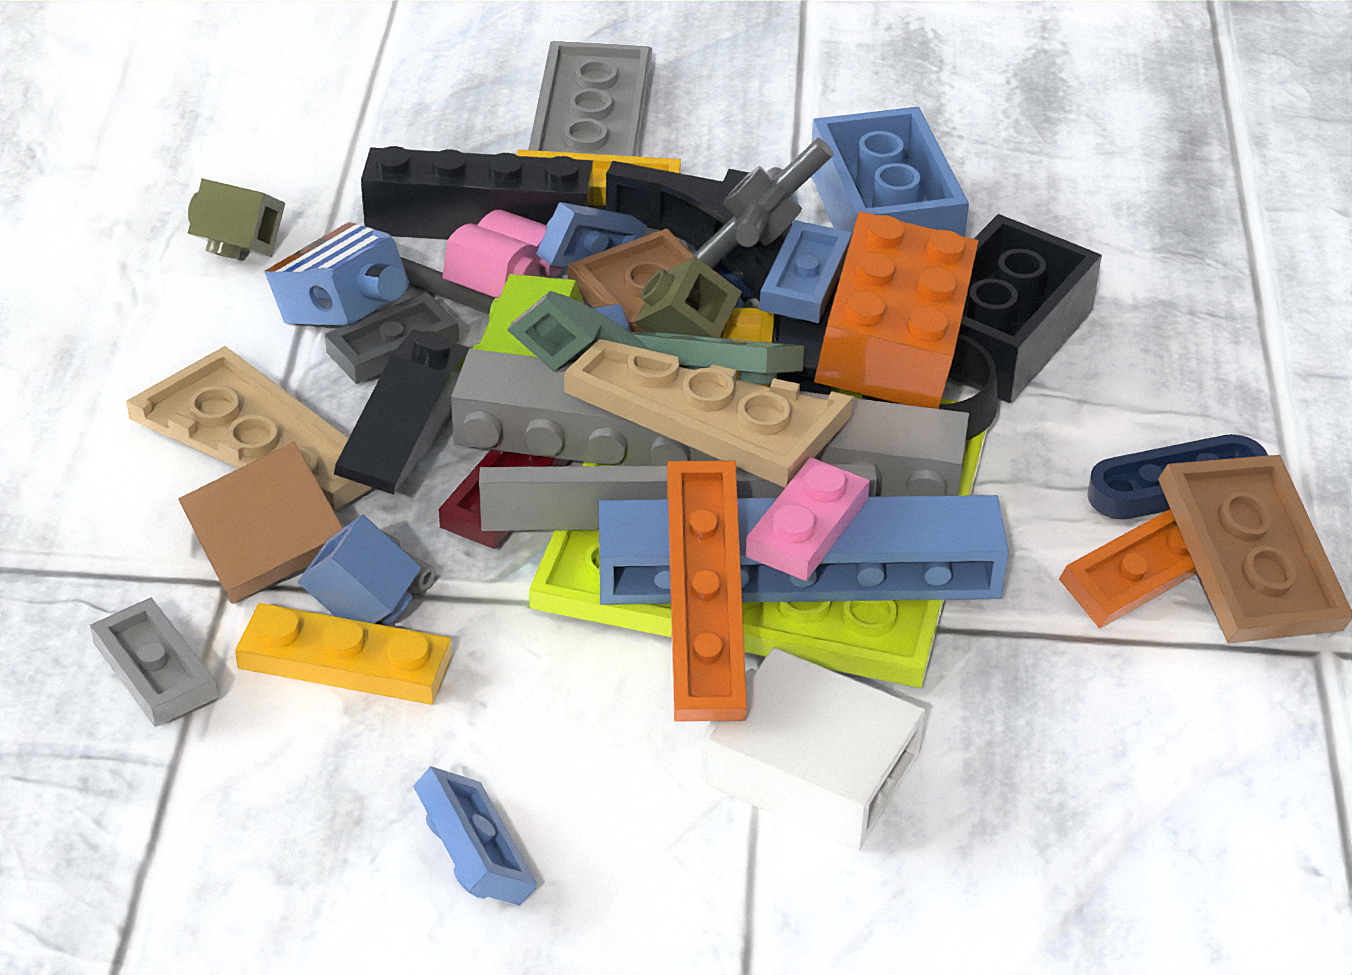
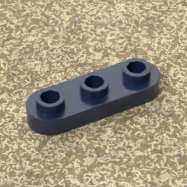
M1229 434L1112 457L1098 462L1093 467L1087 497L1090 504L1098 512L1113 519H1130L1169 510L1170 507L1158 478L1167 464L1268 456V453L1261 444L1251 438Z

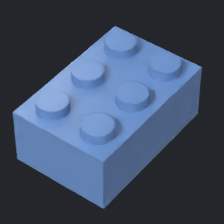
M919 106L813 119L811 143L816 138H821L830 146L834 153V156L811 176L834 229L853 232L858 212L861 211L874 215H888L902 222L935 230H949L965 237L969 202Z

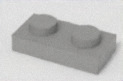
M152 597L90 624L94 645L155 728L218 698L215 679Z

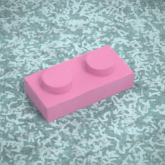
M809 457L746 538V557L807 581L868 500L870 480Z

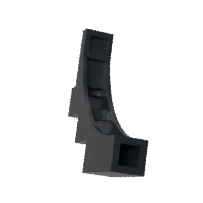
M612 161L606 172V211L632 215L647 225L646 228L656 230L668 229L675 237L699 249L733 217L722 203L729 193L750 172L728 169L724 180L718 181ZM793 223L767 246H764L759 240L751 247H744L738 244L720 261L721 264L727 267L748 287L759 303L760 291ZM840 277L819 323L790 319L783 315L775 314L774 335L776 343L804 345L803 371L777 373V379L800 384L799 391L830 395L831 391L839 392V388L815 383L814 379Z

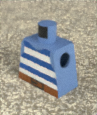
M347 222L264 270L282 319L287 324L349 325L357 322L389 301L400 299L409 287L407 274L391 235L351 222Z

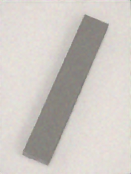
M830 464L870 480L868 497H875L877 483L875 464ZM667 466L480 467L481 530H599V500L667 499ZM736 467L737 498H778L785 489L782 486Z

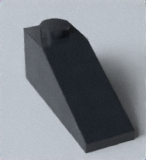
M413 329L392 353L335 464L334 475L394 495L452 419L451 396L468 350L471 348L454 343L449 337L439 332H421Z

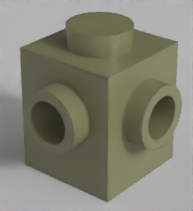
M201 178L199 190L193 195L189 203L188 220L190 225L187 234L207 241L205 251L219 256L239 260L241 250L272 257L286 203L263 192Z
M695 256L668 271L658 270L648 280L640 296L645 303L634 323L647 332L656 331L720 337L742 291Z

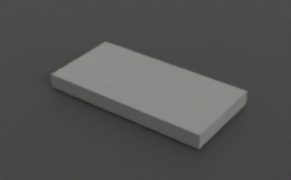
M550 41L528 150L638 157L652 65V47Z

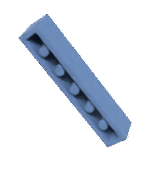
M998 495L868 497L866 503L807 581L746 557V538L777 498H737L742 603L1002 598L1009 550ZM667 499L599 500L600 605L670 604Z

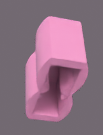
M499 209L487 214L478 225L472 223L465 224L447 240L442 278L497 298L500 297L509 274L555 278L563 267L550 265L536 255L545 235L547 225Z

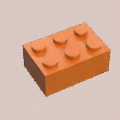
M859 211L827 323L814 382L899 404L939 409L954 356L979 240L960 236L949 230H935L902 222L888 215H874Z

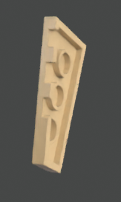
M599 339L564 372V393L719 460L736 461V467L784 488L787 487L809 457L815 458L852 416L854 397L833 391L830 392L828 400L799 394L800 384L775 378L770 387L736 380L737 370L713 364L710 368L696 370L679 367L678 356Z
M227 346L221 347L126 400L130 420L236 468H241L295 441L333 511L338 510L372 488L334 475L335 464L349 439L347 436Z

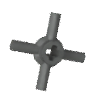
M816 138L784 169L774 167L766 172L761 166H758L752 170L729 193L722 203L733 217L693 254V257L696 256L713 269L738 244L744 247H751L759 240L764 246H767L775 240L802 210V207L791 195L834 156L830 146L821 138Z

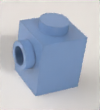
M362 514L326 541L297 583L335 617L368 623H376L380 620L384 625H388L410 603L412 595L407 589L422 567L406 554L394 539L387 536Z

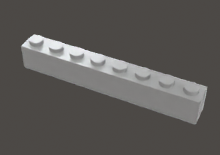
M469 349L451 396L454 445L611 466H667V461H722L564 393V372L574 362L567 361L556 371H552L538 357ZM799 391L801 395L828 400L829 397L826 394ZM853 398L852 416L815 456V459L827 464H875L877 477L875 497L958 496L969 413Z

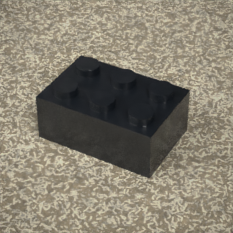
M997 214L974 238L979 241L959 334L973 339L988 351L996 367L997 398L1011 403L1093 310L1102 254ZM951 365L948 377L980 391L985 387L969 372Z

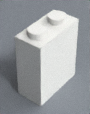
M773 647L757 671L750 668L745 673L747 701L745 721H710L705 731L701 751L707 755L706 785L860 851L919 756L925 708Z

